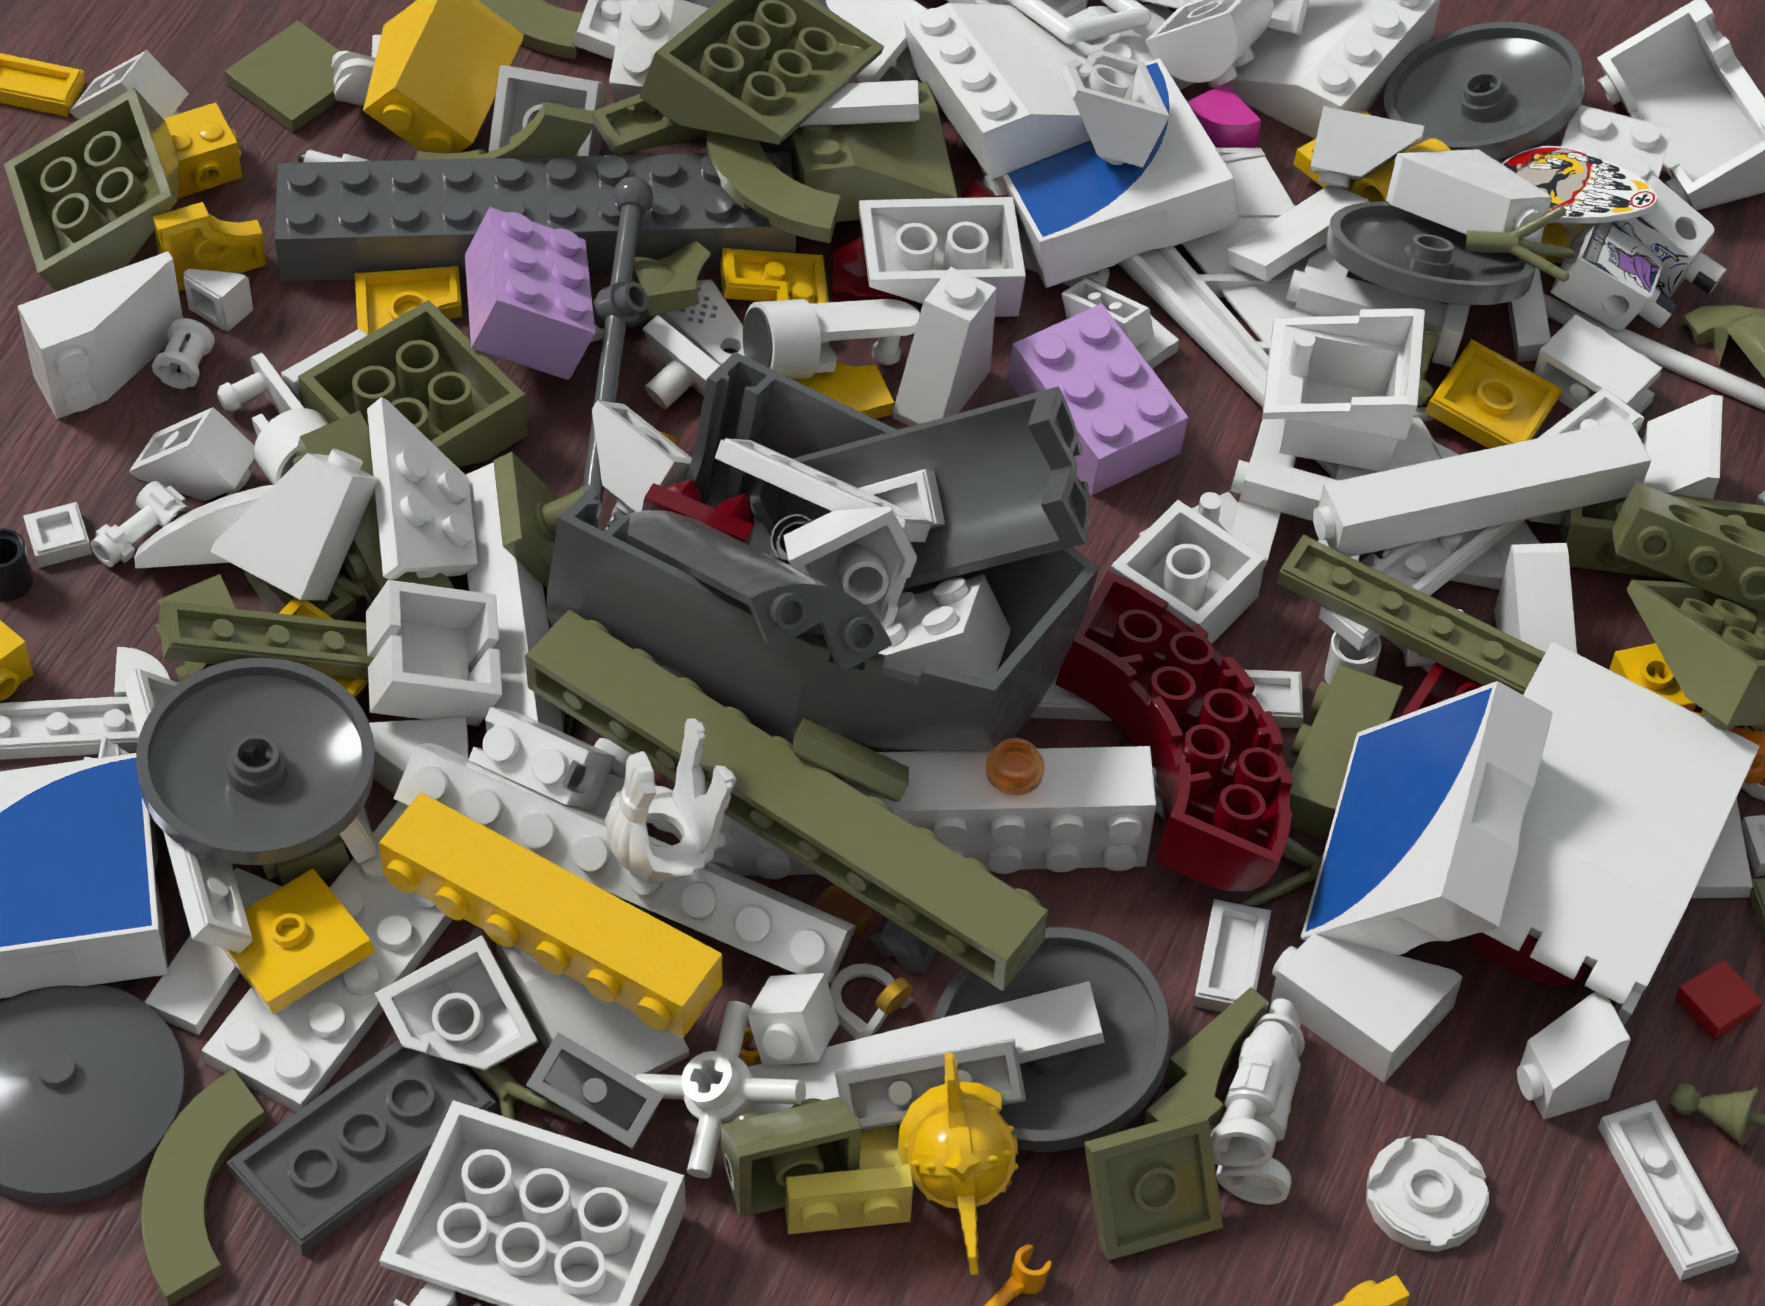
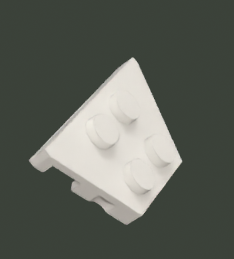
M381 397L367 408L373 476L379 479L375 487L383 577L393 580L399 578L405 572H416L418 578L434 577L438 573L446 576L465 575L478 565L469 478L388 400Z

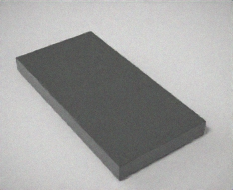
M398 1039L226 1162L228 1172L303 1255L422 1168L453 1100L494 1114L497 1113L496 1102L459 1063L405 1048Z

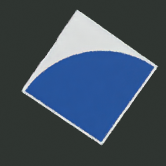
M1160 58L1145 62V65L1169 114V118L1143 168L1128 163L1114 165L1106 162L1097 155L1090 140L991 180L998 196L1008 195V197H1013L1021 243L1046 288L1114 266L1142 252L1172 247L1238 225L1234 177ZM978 162V165L980 166L983 174L988 175L981 166V164Z
M1496 681L1358 732L1301 939L1306 941L1315 933L1393 955H1401L1426 942H1448L1498 928L1519 850V837L1524 813L1535 787L1553 712Z
M136 753L0 771V998L13 997L27 991L45 987H84L168 974L163 909L155 875L158 861L156 824L141 796L137 776Z

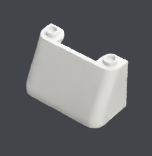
M1693 0L1597 58L1605 74L1598 82L1612 105L1620 101L1631 118L1673 128L1663 162V167L1671 179L1665 183L1696 211L1765 193V98L1736 58L1727 37H1723L1721 32L1717 31L1713 21L1715 15L1705 0Z

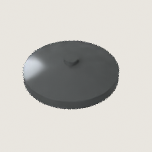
M1490 22L1463 27L1445 33L1423 44L1410 53L1395 68L1386 84L1384 92L1387 119L1424 126L1423 135L1418 144L1427 139L1434 138L1445 143L1451 151L1479 149L1494 160L1505 158L1544 142L1560 131L1572 119L1581 105L1585 92L1582 62L1578 51L1566 38L1542 26L1521 22Z
M1386 201L1358 203L1338 210L1331 217L1326 237V247L1330 255L1340 265L1355 275L1389 290L1436 302L1462 305H1493L1519 299L1529 291L1536 269L1533 265L1511 253L1466 251V234L1395 207Z
M246 658L207 667L190 675L171 688L157 702L144 722L137 744L136 766L141 796L148 812L157 825L174 841L194 853L213 860L241 865H262L287 861L306 855L327 844L342 833L359 814L368 798L374 778L375 754L373 734L363 709L356 699L337 681L312 667L297 662L274 658Z
M1048 927L1045 929L1044 942L1004 991L996 988L963 966L954 975L940 997L933 1020L1090 981L1105 1043L1020 1064L1026 1101L1002 1105V1110L999 1112L1003 1119L1014 1127L1012 1135L1017 1137L1019 1150L1033 1152L1065 1151L1084 1147V1142L1111 1135L1127 1125L1146 1107L1164 1078L1169 1063L1172 1042L1171 1023L1164 995L1154 975L1144 962L1129 949L1108 937L1082 929Z
M97 984L84 987H45L8 997L0 1002V1195L17 1201L39 1205H62L83 1202L121 1188L150 1167L154 1154L165 1133L185 1108L187 1080L180 1048L173 1032L164 1019L144 1001L120 989Z

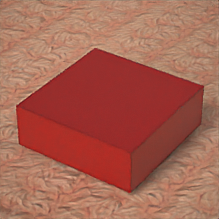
M1725 960L1720 961L1681 985L1676 995V998L1713 1039L1718 1038L1758 1013L1763 1003Z

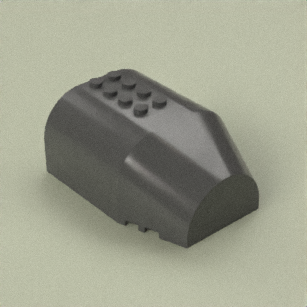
M734 352L707 378L694 454L685 480L693 479L699 489L702 503L714 508L723 501L737 495L747 493L750 497L758 479L751 474L715 459L720 441L725 440V438L751 440L789 458H796L892 432L896 429ZM588 489L558 517L547 590V615L552 626L568 610L573 611L585 620L592 619L598 621L608 629L612 637L632 649L639 648L644 650L663 669L678 678L685 677L692 680L702 689L706 696L725 708L734 707L750 720L751 724L772 737L779 736L786 739L792 745L794 735L804 717L876 752L994 751L1005 746L1016 736L1034 713L1051 686L1081 625L1099 568L1074 547L955 576L962 577L965 580L984 574L1011 629L998 670L989 681L923 665L921 676L884 668L886 655L879 653L868 658L865 663L861 662L845 671L835 665L825 640L815 638L805 632L777 648H772L765 644L748 605L665 561L626 543L630 517L616 511L613 524L605 531L596 528L599 493ZM754 517V530L750 546L769 555L771 552L770 535L764 524L757 521ZM950 578L903 589L902 593L911 592L915 595L932 590Z

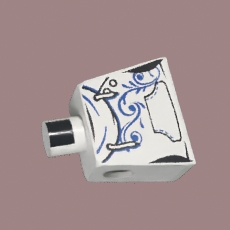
M1652 175L1647 183L1657 193L1658 207L1647 215L1621 220L1618 223L1661 259L1664 266L1656 284V289L1670 298L1686 279L1709 295L1727 270L1703 253L1715 233L1714 226L1660 179Z

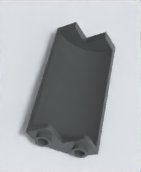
M1059 386L792 458L856 488L923 469L935 471L945 525L930 529L925 542H910L916 552L917 560L910 578L906 579L903 589L1083 545L1086 542L1090 511L1089 488L1087 482H1080L1076 476L1077 464L1074 459L1075 456L1082 455L1083 451L1072 414ZM759 478L750 496L752 512L757 521L764 524L770 536L774 526L785 516L802 514L814 521L831 512L824 507ZM771 549L769 555L780 560Z
M646 510L626 515L630 517L626 543L665 561L748 605L764 643L772 648L779 647L819 624L835 665L847 671L892 645L880 621L857 599L699 520L677 514L673 511ZM613 520L606 523L608 528L613 524Z

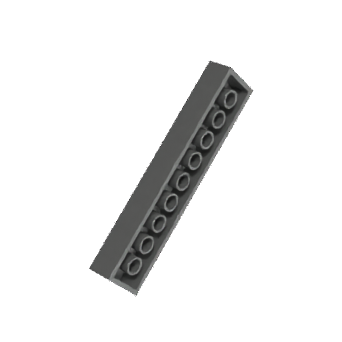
M791 151L764 152L781 172L793 179ZM707 153L278 163L275 246L280 281L355 280V273L458 266L459 277H466L465 253L489 207L506 213L516 212L535 223L553 229L562 228L573 232L579 238L586 241L589 273H612L620 212L614 206L612 194L616 184L626 177L644 179L652 188L654 198L651 208L640 219L635 257L659 260L672 255L696 240L711 254L703 264L701 271L720 270L719 259L722 248L796 253V235L769 225V218L752 208L745 210L737 204L721 187V179L712 164L709 163Z

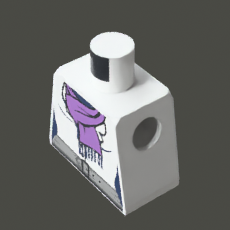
M1616 221L1588 223L1569 246L1575 252L1574 257L1571 259L1564 258L1561 269L1568 272L1569 279L1566 282H1562L1556 278L1551 289V293L1615 331L1623 330L1637 314L1655 327L1660 328L1669 319L1677 306L1675 301L1655 288L1664 266L1661 259Z

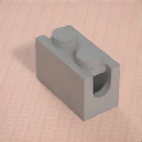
M559 1032L526 1084L527 1087L631 1149L664 1096Z

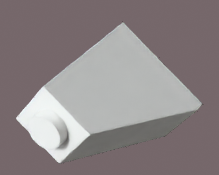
M826 0L829 10L884 46L881 55L856 76L859 83L916 80L918 75L911 65L903 21L922 14L928 9L914 0Z
M1479 149L1397 153L1386 202L1395 207L1466 235L1467 230L1512 232L1548 213L1552 196ZM1544 227L1521 240L1541 243Z
M950 267L932 289L922 305L894 405L893 419L908 426H914L960 412L990 372L997 287Z
M332 449L330 455L307 453L214 542L210 552L300 600L327 601L379 479L360 470L363 461L346 452Z
M1567 543L1511 545L1494 609L1497 629L1543 652L1548 650L1553 641L1577 654Z
M1313 933L1298 949L1293 946L1287 948L1275 963L1272 975L1276 979L1271 1002L1278 998L1292 1002L1304 1026L1385 1083L1454 1007L1463 976L1453 969Z

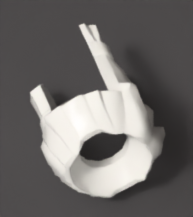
M695 718L687 719L685 722L682 753L677 766L674 789L655 786L654 771L644 751L629 755L626 761L624 787L622 791L616 792L615 798L610 802V810L605 817L607 838L615 858L632 876L648 883L677 881L686 876L693 875V872L705 868V863L713 860L714 852L725 844V835L720 833V829L736 778L733 772L725 766L716 765L713 770L712 782L707 791L705 774L700 765L703 754L702 746L706 737L705 728L702 722ZM646 823H652L659 830L673 833L681 842L671 847H657L650 844Z

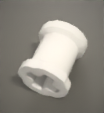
M187 318L176 319L168 329L169 342L165 351L156 355L152 369L154 374L163 383L174 388L185 389L195 386L200 376L198 365L202 357L210 353L215 339L210 329L202 323ZM187 334L191 336L188 342H186ZM179 365L181 366L180 373L176 372Z

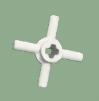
M727 1002L716 1051L704 1052L694 1057L687 1064L682 1075L639 1073L635 1076L639 1081L663 1094L662 1099L685 1100L688 1110L699 1120L687 1167V1173L694 1177H711L721 1135V1124L730 1123L743 1114L751 1113L755 1103L801 1105L802 1101L805 1100L806 1086L803 1080L753 1078L750 1068L739 1058L748 1021L747 1014L750 1010V1006L743 1002Z

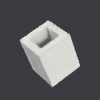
M825 973L770 976L747 1014L762 1065L818 1063L840 1024Z

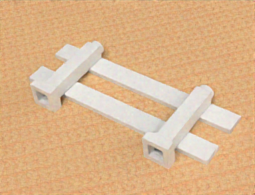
M1324 246L1310 253L1305 272L1294 270L1286 300L1296 302L1292 317L1358 316L1361 309L1415 308L1425 310L1423 329H1431L1440 333L1431 362L1452 367L1464 332L1470 305L1451 303L1447 305L1408 296L1378 285L1348 278V270L1340 265L1330 255L1327 247ZM1262 419L1250 463L1239 460L1230 490L1241 494L1230 534L1265 556L1264 567H1266L1281 512L1313 521V511L1319 507L1325 483L1368 475L1379 471L1339 464L1335 479L1293 468L1296 456L1279 453L1282 419ZM1318 539V542L1329 547L1326 540ZM1397 547L1383 550L1382 556L1385 557ZM1360 555L1353 556L1351 558L1359 561Z

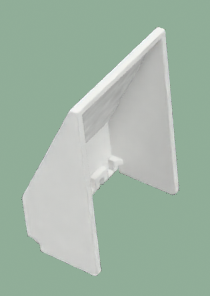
M1552 641L1523 696L1552 711L1553 715L1535 787L1524 813L1519 837V850L1500 926L1483 931L1482 933L1517 951L1520 950L1528 934L1537 938L1538 941L1530 958L1573 980L1582 963L1593 967L1584 986L1617 1002L1614 1009L1624 1025L1632 1015L1642 993L1647 988L1687 908L1760 746L1727 729L1710 723L1704 717Z

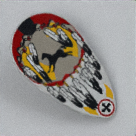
M1541 146L1524 150L1502 163V165L1552 196L1549 211L1559 206L1565 207L1566 214L1551 223H1560L1568 229L1575 228L1578 223H1607L1632 219L1653 212L1659 205L1657 193L1649 183L1637 174L1586 152L1561 146Z

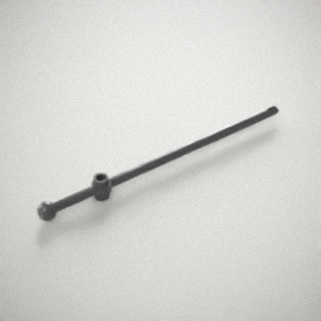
M639 177L623 178L616 184L612 194L613 203L620 212L611 284L599 291L597 297L592 300L594 324L604 329L594 405L597 400L616 403L626 325L638 319L640 313L645 311L648 306V297L644 288L639 283L632 281L640 219L651 208L654 200L652 188L644 179ZM592 415L583 486L589 485L590 489L599 493L598 499L602 508L604 486L601 480ZM598 518V519L596 520V528H598V529H599L600 518ZM560 709L563 732L569 735L572 729L573 716Z

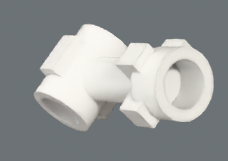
M158 481L149 483L137 496L136 506L141 509L138 513L119 527L116 524L112 527L105 524L96 531V538L91 541V548L94 554L108 567H113L120 560L126 563L135 556L133 543L155 526L159 525L163 528L165 525L190 512V508L186 506L185 498L171 486L165 488Z

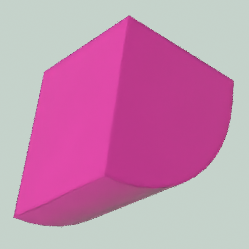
M1226 83L1187 101L1215 148H1257L1261 119Z

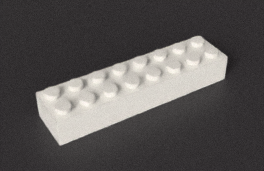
M1150 746L1001 749L994 751L878 752L909 767V785L900 802H893L843 778L846 784L867 797L874 796L883 800L891 807L894 814L916 828L925 827L931 830L951 850L964 858L971 857L980 861L995 873L1008 874L1019 869H1049L1054 872H1069L1076 868L1103 867L1113 871H1124L1133 867L1146 866L1156 809ZM726 814L724 815L720 833L725 835V844L714 852L713 860L710 863L740 876H761L766 879H780L787 875L818 874Z

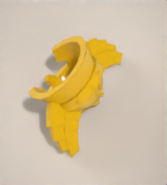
M945 1053V1084L930 1088L910 1105L899 1126L898 1154L902 1165L910 1164L912 1182L926 1196L928 1201L933 1200L946 1208H959L970 1274L977 1275V1259L979 1258L976 1207L989 1203L999 1193L1005 1192L1012 1183L1010 1178L1014 1170L1018 1169V1164L1015 1163L1016 1154H1018L1017 1137L1012 1135L1014 1127L1009 1125L999 1114L1002 1110V1094L981 1083L959 1081L957 1062H955L954 1054Z

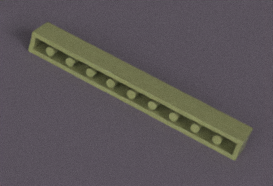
M568 610L525 655L527 685L530 690L630 754L644 751L651 763V767L674 782L676 781L677 766L682 753L685 722L687 719L692 718L702 722L706 737L702 746L703 754L700 765L705 774L707 791L712 782L713 770L716 765L725 766L733 772L736 778V783L730 793L731 798L728 807L725 810L727 816L1001 991H1004L1044 942L1048 910L1042 907L1038 899L1031 893L1023 889L1010 887L994 877L990 870L980 861L971 857L964 858L951 850L931 830L925 827L916 828L894 814L891 807L883 800L874 796L867 797L846 784L843 777L794 755L792 751L793 745L789 741L779 736L772 737L751 724L750 720L734 707L725 708L706 696L702 689L692 680L685 677H676L660 667L654 658L644 650L639 648L632 649L612 637L608 629L598 621L592 619L585 620L573 611Z

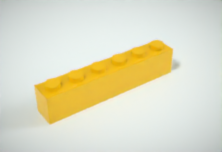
M422 792L418 794L379 842L383 875L395 888L405 893L415 892L434 902L437 908L449 918L454 920L465 919L483 929L497 944L508 948L514 946L533 956L537 963L548 972L556 975L564 973L584 984L588 991L596 998L608 1003L615 1001L632 1010L642 1022L655 1030L662 1031L666 1029L684 1038L722 987V953Z

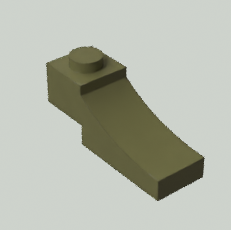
M1250 987L1170 1058L1165 1089L1168 1092L1147 1109L1144 1125L1200 1110L1209 1120L1210 1135L1212 1134L1213 1129L1220 1123L1224 1105L1216 1098L1218 1091L1228 1072L1239 1058L1243 1041L1253 1033L1260 1017L1266 1014L1268 1001Z

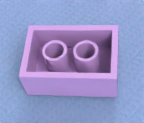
M489 207L465 253L471 349L570 380L595 335L586 241L569 230L562 228L553 229L530 221L522 214L516 212L506 213Z
M1102 303L1013 343L1007 382L1018 397L1060 387L1072 414L1083 451L1082 455L1074 457L1077 464L1076 475L1081 482L1085 481L1088 483L1091 496L1180 454L1189 417Z

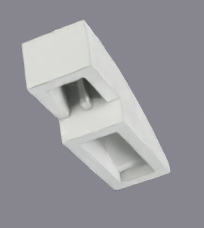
M273 485L225 496L200 506L165 525L139 545L134 558L135 568L229 563L210 552L214 542Z

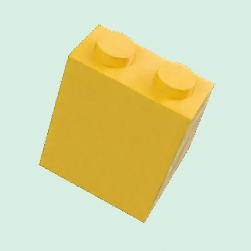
M416 0L383 26L363 111L419 151L460 153L474 142L495 99L499 68L501 65H511L522 43L524 34L478 0Z

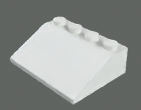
M1309 0L1301 35L1266 28L1264 33L1250 46L1254 58L1250 62L1235 68L1237 76L1226 84L1246 105L1316 139L1323 106L1362 113L1374 104L1385 91L1386 84L1395 68L1410 53L1433 37L1440 0Z
M947 3L937 8L928 9L922 14L903 21L913 70L922 82H927L933 98L991 180L1091 140L1062 75L1065 63L1075 59L1080 63H1084L1086 59L1074 44L1065 43L1014 5Z
M453 1100L379 1260L380 1266L498 1306H639L665 1261L686 1210L684 1175Z

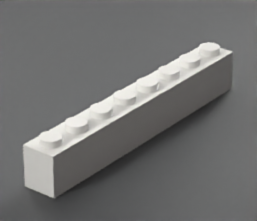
M435 743L415 745L394 796L395 800L409 806L418 794L422 792L604 891L795 974L825 973L828 983L835 978L856 925L710 862L705 863V868L693 872V875L686 876L677 881L648 883L632 876L615 858L607 838L604 816L585 808L560 803L468 761L469 758ZM648 836L649 843L652 845L671 847L669 844Z

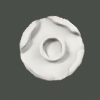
M1426 1135L1425 1139L1416 1138L1410 1140L1411 1136L1396 1139L1379 1152L1367 1178L1366 1202L1374 1222L1391 1239L1411 1249L1438 1252L1460 1246L1477 1232L1489 1205V1191L1487 1193L1488 1188L1485 1183L1486 1175L1480 1162L1464 1146L1443 1136Z

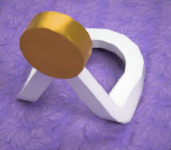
M867 963L854 964L841 970L832 980L830 988L839 1023L855 1040L872 1036L880 1028L888 1014L893 1013L898 1008L905 1009L914 1002L910 996L913 986L903 977L894 980L888 972L879 966ZM856 977L875 979L885 987L876 1001L878 1010L868 1024L848 1010L842 1002V988L848 981Z

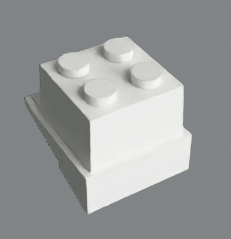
M1415 308L1361 309L1358 316L1274 318L1262 419H1282L1279 453L1379 472L1386 471L1398 439H1407L1417 408L1425 310Z

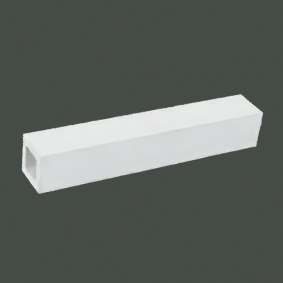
M1626 419L1325 483L1319 507L1313 511V522L1320 540H1326L1330 548L1353 557L1624 498L1629 495L1635 481L1641 484L1644 483L1651 459L1631 420Z
M493 462L466 474L469 478L478 565L467 572L469 591L493 594L497 598L499 640L492 649L500 650L502 696L493 707L518 712L563 732L560 708L530 690L527 685L525 655L549 631L543 584L503 547ZM486 721V729L488 732L491 728L494 727V724Z

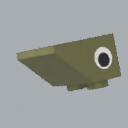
M840 1096L827 1100L806 1099L802 1101L801 1105L795 1104L789 1109L768 1114L747 1113L735 1118L730 1123L721 1124V1157L740 1218L786 1207V1177L859 1170L860 1122Z

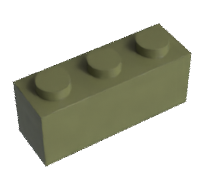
M1340 664L1331 684L1320 683L1310 713L1316 715L1312 726L1304 723L1301 725L1291 754L1298 758L1293 768L1286 766V770H1291L1293 780L1290 790V811L1293 812L1290 828L1325 841L1328 840L1356 734L1396 718L1403 686Z

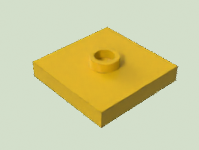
M1471 339L1430 399L1424 413L1490 449L1532 440L1556 405L1563 389Z
M313 868L244 909L253 941L241 954L223 949L272 1015L375 953L371 939Z

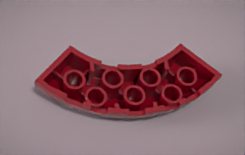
M1107 570L1087 606L1075 639L1060 667L1055 685L1074 693L1107 715L1129 736L1136 746H1150L1152 768L1155 767L1157 773V785L1161 794L1164 812L1163 834L1154 860L1155 863L1208 886L1226 891H1250L1266 884L1277 870L1288 840L1293 813L1290 811V790L1293 780L1291 770H1286L1282 754L1284 741L1278 724L1271 711L1264 712L1262 706L1253 695L1255 684L1245 670L1232 656L1224 658L1213 648L1211 642L1207 639L1209 633L1198 623L1192 627L1187 626L1166 610L1169 602L1144 587Z

